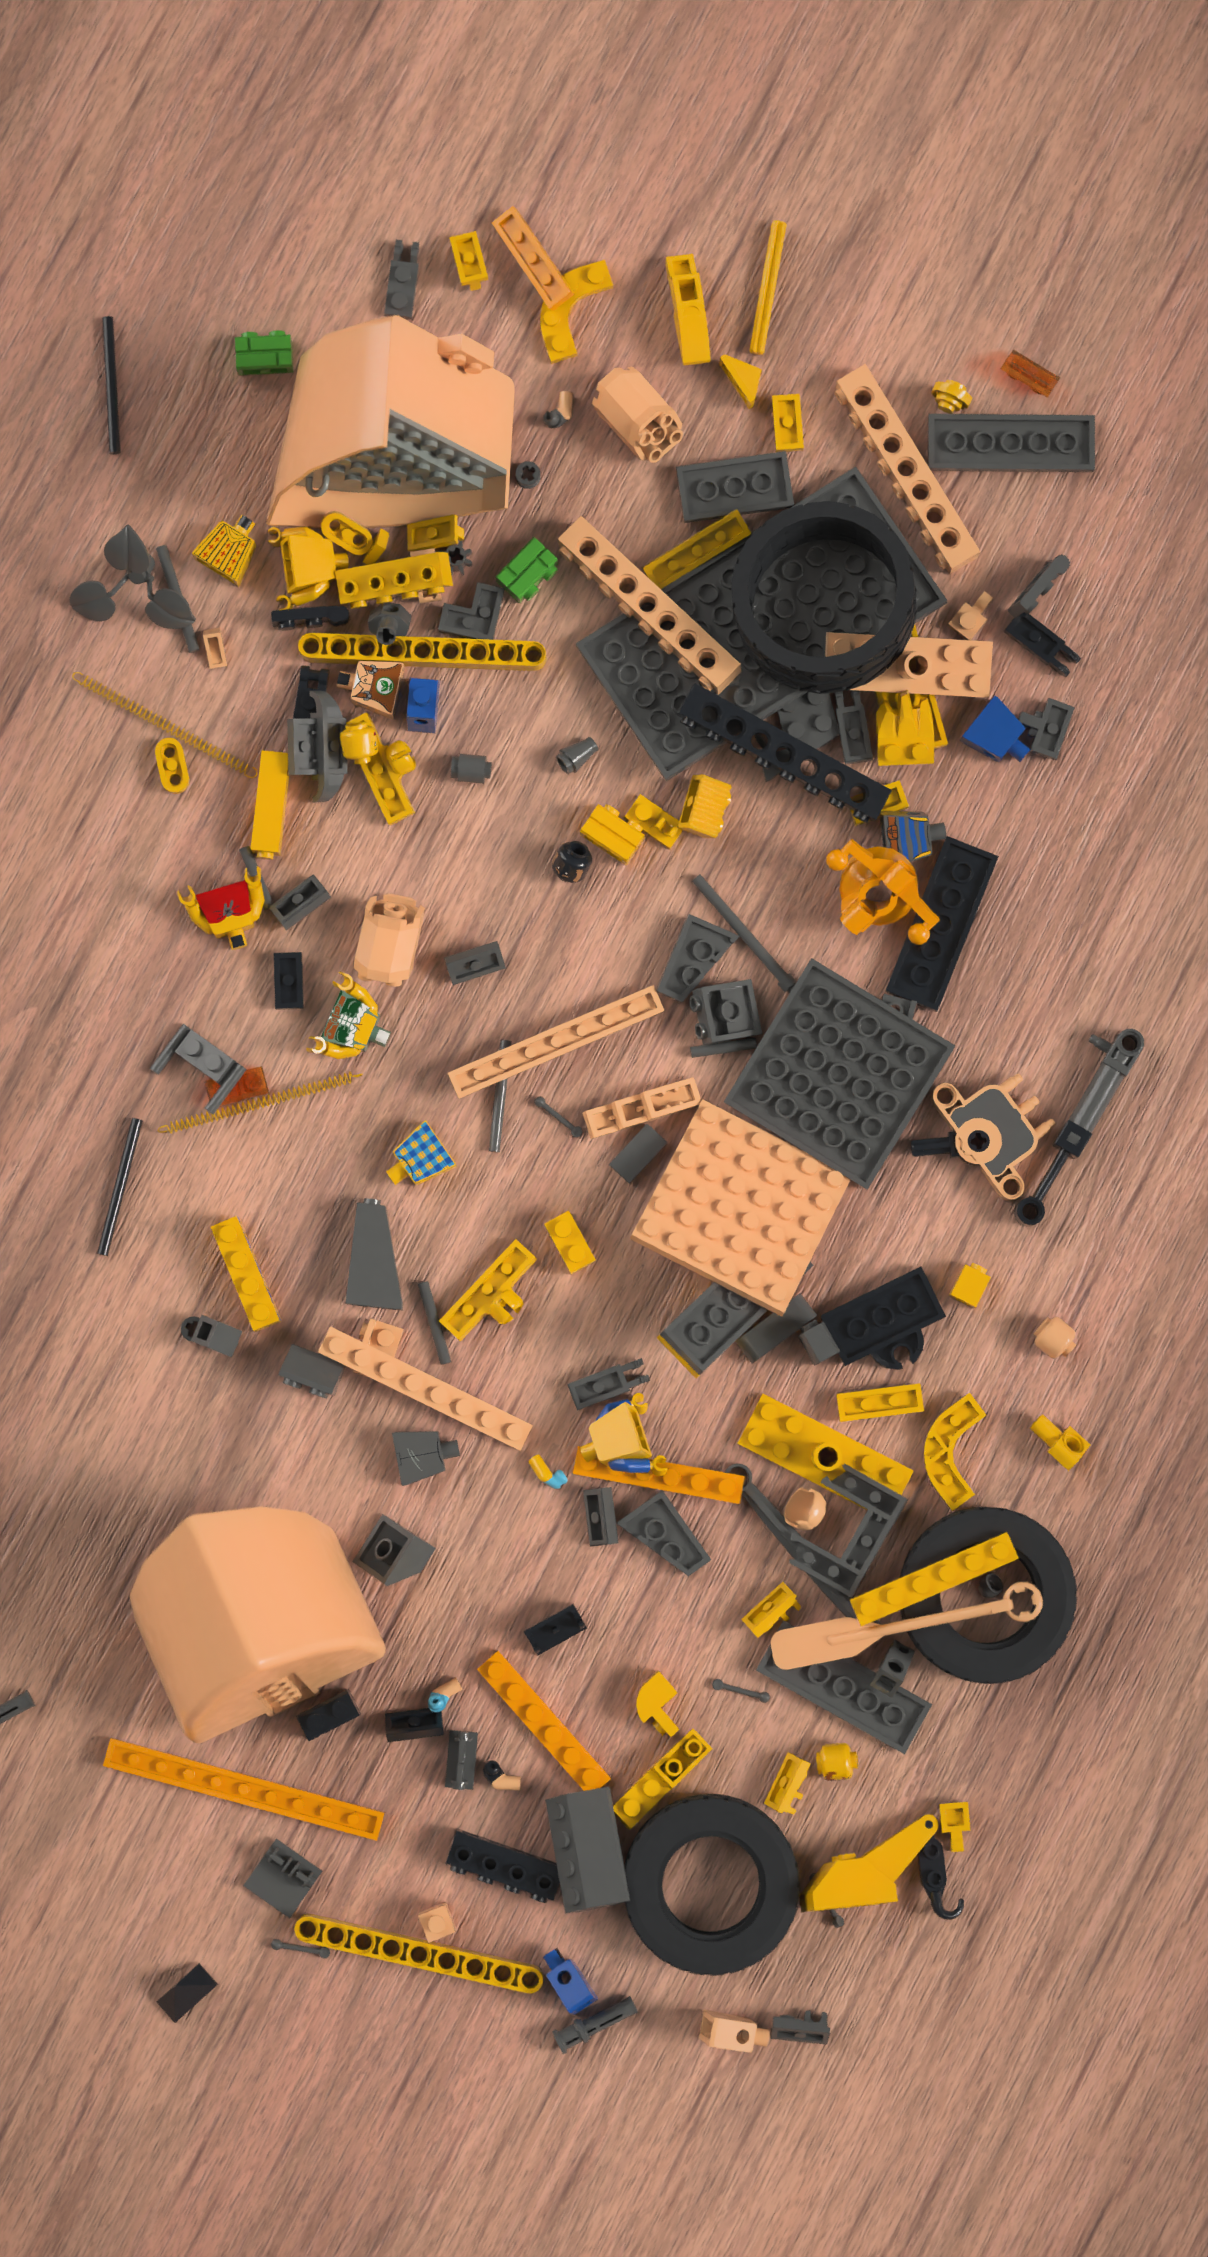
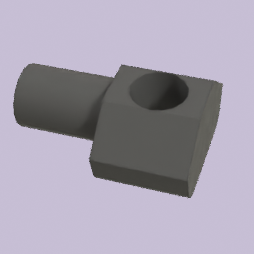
M380 604L370 611L368 619L369 631L376 635L378 642L381 644H392L396 636L407 635L412 615L401 604Z

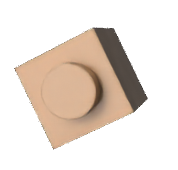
M446 1902L424 1910L418 1915L428 1943L456 1931Z

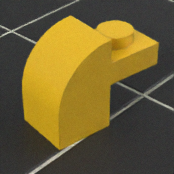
M659 1670L641 1686L637 1694L636 1707L643 1723L653 1716L655 1720L652 1722V1725L662 1736L667 1732L672 1737L679 1731V1728L661 1707L678 1692Z

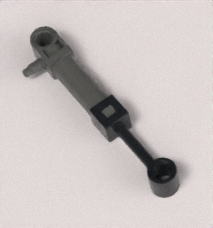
M1126 1029L1120 1032L1112 1043L1094 1034L1090 1036L1089 1042L1106 1054L1070 1118L1065 1122L1052 1146L1058 1149L1059 1152L1033 1196L1021 1200L1015 1207L1014 1215L1017 1222L1026 1227L1033 1226L1043 1219L1045 1207L1042 1201L1069 1156L1077 1159L1081 1155L1114 1094L1143 1050L1144 1038L1138 1030ZM1124 1037H1130L1135 1041V1049L1133 1051H1127L1123 1048L1122 1039ZM1026 1204L1033 1205L1036 1208L1037 1215L1034 1219L1029 1220L1024 1217L1022 1210Z

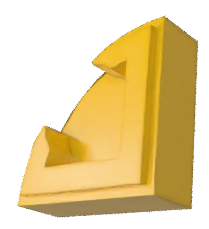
M380 528L373 539L371 549L365 554L363 563L367 565L376 563L386 549L389 532Z

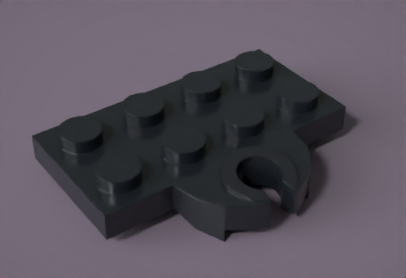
M922 1267L916 1268L820 1315L822 1322L825 1323L840 1350L838 1354L844 1366L870 1354L877 1364L886 1369L893 1370L903 1369L902 1363L894 1358V1350L899 1346L906 1347L909 1351V1361L911 1364H914L923 1351L924 1338L921 1329L946 1317Z

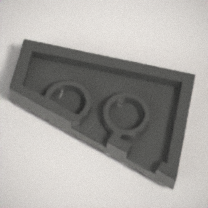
M687 914L656 992L678 1002H683L714 964L719 961L727 949L739 938V935Z

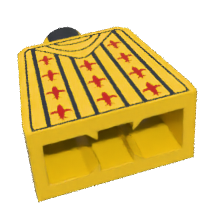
M244 515L240 516L234 527L224 521L219 522L192 552L194 559L239 587L256 549L255 541L248 537L255 523Z

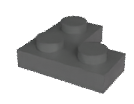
M477 582L471 609L444 603L438 632L468 639L493 640L505 588Z

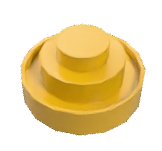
M953 380L935 382L931 392L933 397H935L936 403L939 404L938 408L949 414H953L954 411L958 412L960 409H968L972 401L971 395L966 392V387Z

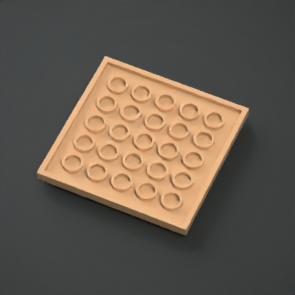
M702 1099L630 1239L782 1317L851 1179L805 1151Z

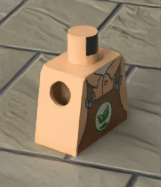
M358 661L356 674L340 671L337 687L352 690L350 698L352 704L389 719H394L405 669L404 663Z

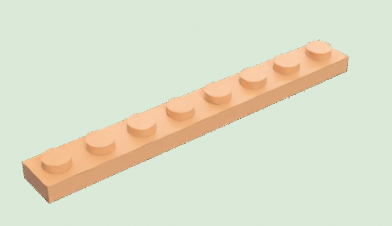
M654 985L447 1074L458 1099L662 1013L664 1008Z
M329 1327L317 1351L521 1451L533 1426L335 1328Z

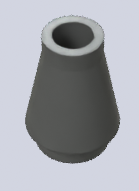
M587 737L585 740L561 749L560 754L556 756V760L566 774L576 773L598 751V746L591 737Z

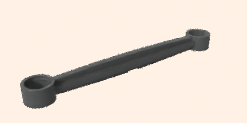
M743 1464L730 1465L725 1470V1473H729L731 1469L736 1467L742 1468L747 1472L748 1482L743 1486L742 1496L788 1553L796 1560L797 1542L790 1541L791 1534L794 1532L799 1536L801 1535L793 1526L785 1522L784 1516L752 1483V1473L747 1466ZM807 1573L846 1617L857 1619L849 1601L852 1598ZM879 1620L874 1621L875 1623L880 1624Z

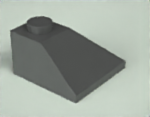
M382 1514L354 1558L353 1563L383 1584L389 1586L420 1573L436 1548Z

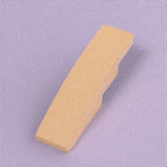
M694 1077L587 1110L583 1112V1117L590 1138L594 1139L698 1106L701 1103V1098Z

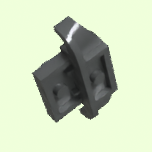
M310 691V696L316 702V713H310V718L287 719L289 775H312V780H318V792L313 797V803L327 802L338 792L344 774H348L347 759L343 756L340 733L346 729V718L342 717L338 704L330 694L325 691Z

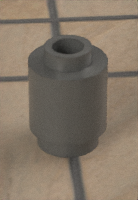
M460 754L459 756L452 757L451 778H456L459 782L481 784L485 783V778H491L492 762H487V756Z

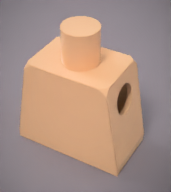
M704 2010L699 2039L709 2047L752 2052L753 2045L765 2047L768 2045L770 2033L769 2029L757 2028V2023L750 2018Z

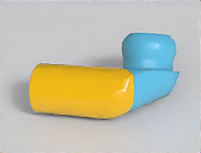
M535 1455L528 1461L538 1479L553 1489H560L561 1485L567 1483L568 1479L563 1471L557 1470L552 1474L541 1455Z

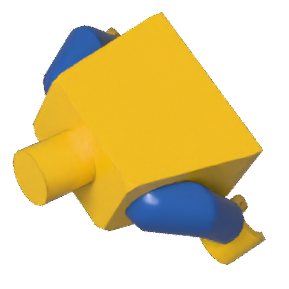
M634 1394L632 1401L625 1399L605 1405L596 1421L589 1426L592 1442L580 1447L585 1461L589 1462L598 1458L600 1463L612 1470L621 1472L648 1473L651 1470L656 1476L666 1474L667 1468H658L656 1466V1463L666 1462L664 1456H656L653 1461L648 1459L652 1457L639 1417V1415L646 1413L648 1403L637 1404L643 1401V1394Z

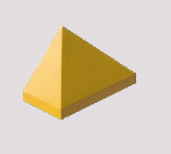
M726 354L720 356L719 365L748 409L754 407L762 369Z

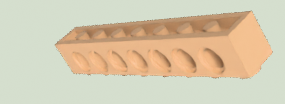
M866 364L837 380L835 387L837 390L834 391L837 400L842 406L846 404L851 412L849 414L851 423L856 429L860 428L865 435L863 438L864 444L871 453L873 451L879 458L877 464L884 476L889 475L894 484L891 486L897 498H903L908 506L906 512L913 523L918 522L923 530L920 532L921 537L927 546L932 545L937 553L934 557L942 570L946 568L948 573L951 574L977 559L980 550ZM864 395L869 399L870 403L866 406H860L856 403L855 398ZM880 419L884 427L874 429L870 426L869 421ZM887 442H893L898 446V451L889 453L884 449L883 445ZM902 465H907L912 469L913 473L910 476H902L898 472V468ZM922 489L926 492L927 497L923 500H918L913 496L912 491ZM930 512H936L940 515L941 521L931 523L926 515ZM949 535L954 538L956 544L952 547H947L942 544L941 538Z
M582 516L558 538L560 554L568 562L574 560L580 566L578 570L586 579L590 581L593 578L600 585L598 588L608 599L613 597L620 603L618 605L619 609L627 617L630 618L633 615L640 622L638 624L640 629L648 636L653 634L659 640L658 645L667 654H675L680 659L678 661L679 665L688 673L693 671L699 677L698 682L703 688L709 691L713 690L719 695L742 672L741 663ZM587 547L595 549L594 554L591 556H583L581 551ZM605 566L615 568V571L610 575L600 572ZM625 584H631L635 587L631 593H623L620 590ZM647 602L655 605V608L650 612H644L640 607ZM665 621H671L675 624L674 628L668 631L661 629L660 625ZM689 639L694 641L695 645L690 649H684L680 646L681 642ZM705 658H711L715 661V664L710 668H705L700 665V662Z

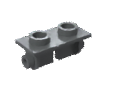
M450 1730L445 1787L456 1790H473L478 1732Z

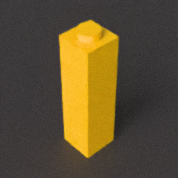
M261 751L250 849L253 854H257L256 858L273 860V856L281 855L289 783L288 753Z

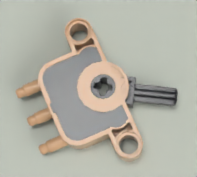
M1020 1074L1008 1078L999 1086L988 1085L983 1087L967 1100L963 1099L953 1085L942 1083L932 1091L931 1102L952 1132H948V1137L911 1141V1153L914 1157L950 1153V1158L958 1157L965 1164L981 1166L980 1171L996 1193L1003 1200L1013 1201L1019 1198L1024 1191V1182L1014 1169V1166L1036 1149L1038 1140L1049 1133L1056 1126V1123L1053 1119H1049L1035 1129L1031 1126L1024 1115L1039 1104L1038 1098L1033 1096L1017 1106L1008 1094L1009 1091L1014 1089L1023 1080ZM938 1091H949L952 1096L951 1102L948 1104L940 1103L937 1099ZM975 1135H978L979 1140H984L985 1142L980 1146V1149H977L976 1145H971L970 1143L975 1138ZM1012 1180L1017 1184L1018 1191L1015 1195H1008L1004 1191L1003 1185L1005 1181Z

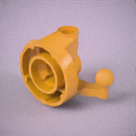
M853 839L842 849H834L828 853L826 857L828 867L834 871L842 870L839 885L842 900V916L840 920L850 932L858 935L860 932H864L870 925L882 926L895 923L907 915L912 908L925 922L912 925L908 930V938L916 945H922L928 941L930 937L929 930L940 919L919 897L915 868L906 856L891 848L877 846L865 849ZM880 881H883L892 891L890 898L886 901L874 902L866 898L868 890L879 886Z

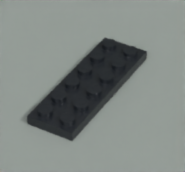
M946 836L922 900L939 917L940 921L929 930L930 937L922 945L912 943L907 935L885 992L906 1000L917 1001V1005L935 1012L938 1011L999 856ZM916 913L912 925L915 923L923 924L925 921Z

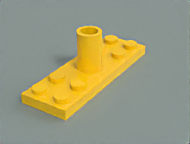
M765 1394L761 1395L737 1443L863 1509L865 1508L822 1484V1479L828 1476L830 1481L834 1480L846 1472L842 1465L846 1464L902 1495L914 1471ZM825 1447L828 1451L834 1452L835 1455L834 1462H830L827 1467L819 1462V1452Z

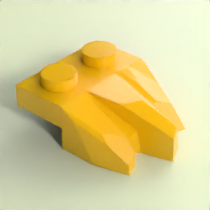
M906 690L899 693L897 707H892L888 701L884 700L876 712L878 766L934 764V727L928 698L920 699L919 704L914 706L911 703L909 692Z

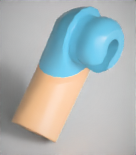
M456 1677L431 1692L428 1699V1707L431 1711L440 1712L444 1710L449 1698L463 1690Z

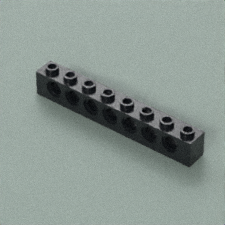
M696 683L692 685L677 713L682 718L680 722L694 730L696 726L707 731L705 736L718 743H720L721 739L731 744L729 749L741 756H745L748 753L756 758L754 762L768 770L772 766L780 771L779 776L791 783L797 780L805 784L803 789L815 796L821 793L829 797L828 803L843 810L844 806L853 810V816L865 823L868 820H877L892 792L891 789ZM704 708L714 709L716 712L714 722H706L702 718V710ZM729 721H736L740 724L741 732L739 735L732 736L727 732L726 726ZM754 734H760L764 737L765 746L763 749H756L752 746L751 738ZM780 747L786 748L790 753V759L786 763H782L776 758V751ZM803 761H810L814 765L812 776H806L801 772L800 767ZM828 774L837 776L839 785L836 789H830L826 786L825 778ZM853 787H857L863 792V800L860 803H856L850 798V791Z

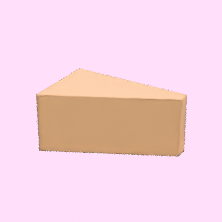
M220 627L203 630L210 669L227 666Z

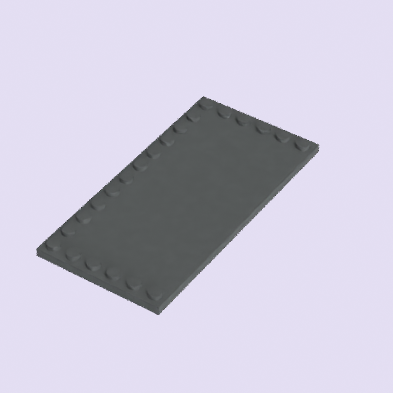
M857 467L852 468L792 506L795 507L801 504L804 506L810 502L833 501L849 504V507L857 506L875 514L890 526L888 529L894 530L906 547L914 573L917 606L915 623L947 604L946 597ZM754 530L751 532L752 534L661 590L741 663L742 672L718 696L764 720L807 692L800 691V688L793 689L777 682L760 669L761 665L758 666L744 648L738 631L732 605L731 581L737 558L746 541L756 531ZM822 539L803 543L777 558V567L766 570L756 588L753 601L754 618L763 632L775 643L798 654L825 657L826 632L876 635L887 622L894 607L897 586L885 564L870 551L846 541ZM647 602L640 609L644 612H650L655 608V605ZM623 613L577 642L576 647L665 781H668L727 742L722 739L720 743L715 742L705 736L707 731L698 726L694 730L680 722L682 718L677 713L692 685L696 683L701 686L698 682L699 677L693 671L691 673L686 672L678 663L680 659L673 653L667 654L658 645L659 640L653 634L650 636L645 634L638 626L640 622L633 615L629 618ZM665 621L660 625V628L668 631L673 629L675 624L671 621ZM687 639L682 641L680 646L684 649H690L695 645V642ZM705 658L700 662V665L705 668H710L715 664V661L711 658ZM706 707L702 710V718L706 722H714L716 712L714 709ZM729 721L727 723L726 729L730 735L737 736L740 734L741 727L738 722Z

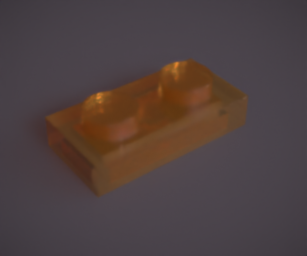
M1014 349L1001 367V370L1006 372L1010 378L1021 381L1035 393L1044 395L1047 398L1060 380L1059 376Z

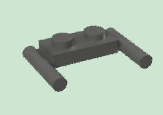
M185 1024L181 1025L150 1067L152 1071L159 1075L172 1056L177 1053L221 1085L205 1106V1109L213 1115L247 1070Z

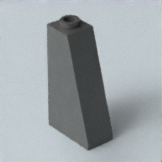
M364 1198V1203L357 1202L346 1304L403 1311V1300L387 1207L380 1205L381 1200Z

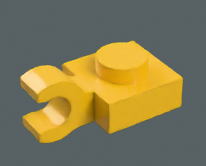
M968 1802L939 1804L941 1833L950 1832L951 1852L964 1851L962 1831H970Z

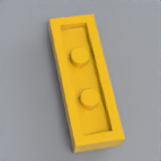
M920 1383L836 1394L839 1422L924 1411Z

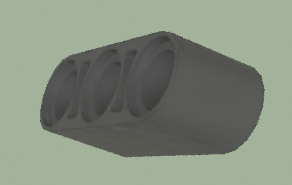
M800 1293L790 1300L782 1317L776 1313L771 1314L735 1342L751 1364H753L815 1318L817 1314Z

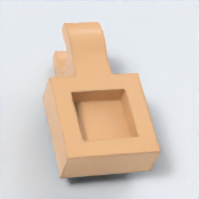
M984 591L973 607L965 602L948 626L965 640H972L987 621L981 614L992 602L993 597Z

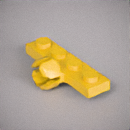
M364 713L346 722V725L355 722H367V726H372L375 729L378 752L370 757V762L360 765L388 825H393L415 814L401 783L402 776L413 771L416 767L414 756L410 757V755H407L411 753L409 746L401 740L390 745H384L369 713Z
M515 1239L439 1322L460 1342L486 1315L492 1316L499 1324H507L514 1318L504 1309L505 1305L507 1304L517 1314L523 1307V1300L514 1292L513 1286L537 1261V1258Z

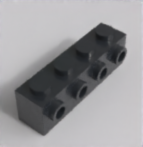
M457 1829L446 1864L451 1865V1871L466 1875L467 1871L478 1875L477 1880L493 1885L495 1880L505 1884L504 1889L513 1893L520 1894L521 1890L532 1893L530 1898L542 1903H547L548 1899L554 1901L560 1883L556 1862Z

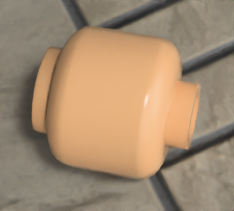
M1047 1317L1033 1333L1036 1336L1035 1345L1052 1359L1059 1357L1061 1354L1067 1357L1076 1346L1073 1342L1076 1335L1075 1330L1059 1317L1052 1319Z

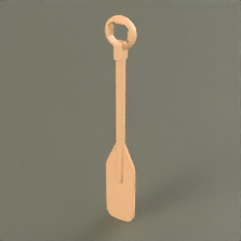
M1018 1582L1006 1590L1003 1600L897 1622L887 1624L871 1622L860 1626L858 1619L843 1617L777 1631L771 1638L773 1659L779 1668L789 1670L854 1657L885 1635L1006 1612L1012 1619L1018 1622H1028L1040 1613L1042 1596L1034 1585L1028 1582ZM1026 1588L1030 1589L1034 1593L1031 1596L1033 1604L1037 1605L1035 1611L1032 1614L1028 1610L1021 1612L1020 1616L1015 1615L1012 1612L1014 1609L1013 1601L1009 1599L1013 1591L1016 1593L1025 1592Z

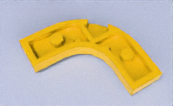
M605 260L576 268L564 274L563 278L574 295L554 311L550 310L543 300L540 313V327L551 364L577 356L568 323L569 314L573 306L587 296L613 288Z
M971 1393L966 1394L939 1415L932 1424L924 1445V1464L929 1480L951 1511H954L975 1495L958 1472L953 1461V1449L957 1439L967 1429L986 1416Z

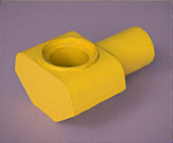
M1043 1414L1029 1428L1050 1447L1047 1450L1048 1453L1068 1471L1080 1460L1091 1445L1071 1426L1062 1432Z

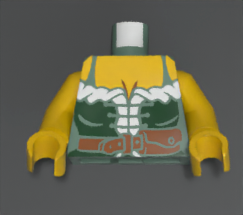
M341 971L338 972L344 976V982L338 984L333 981L332 983L334 987L341 989L321 1037H309V1039L316 1041V1048H306L307 1052L321 1053L335 1059L355 1057L360 1052H366L370 1041L385 1047L391 1032L377 1026L381 1017L377 1012L378 1005L365 988L352 981L350 975Z

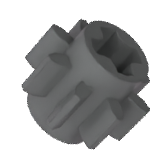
M462 541L458 545L448 546L446 551H439L448 553L451 575H453L454 571H459L463 576L465 566L472 567L473 565L471 560L466 559V557L472 554V550H464ZM456 553L460 554L461 560L452 563L451 557H455Z

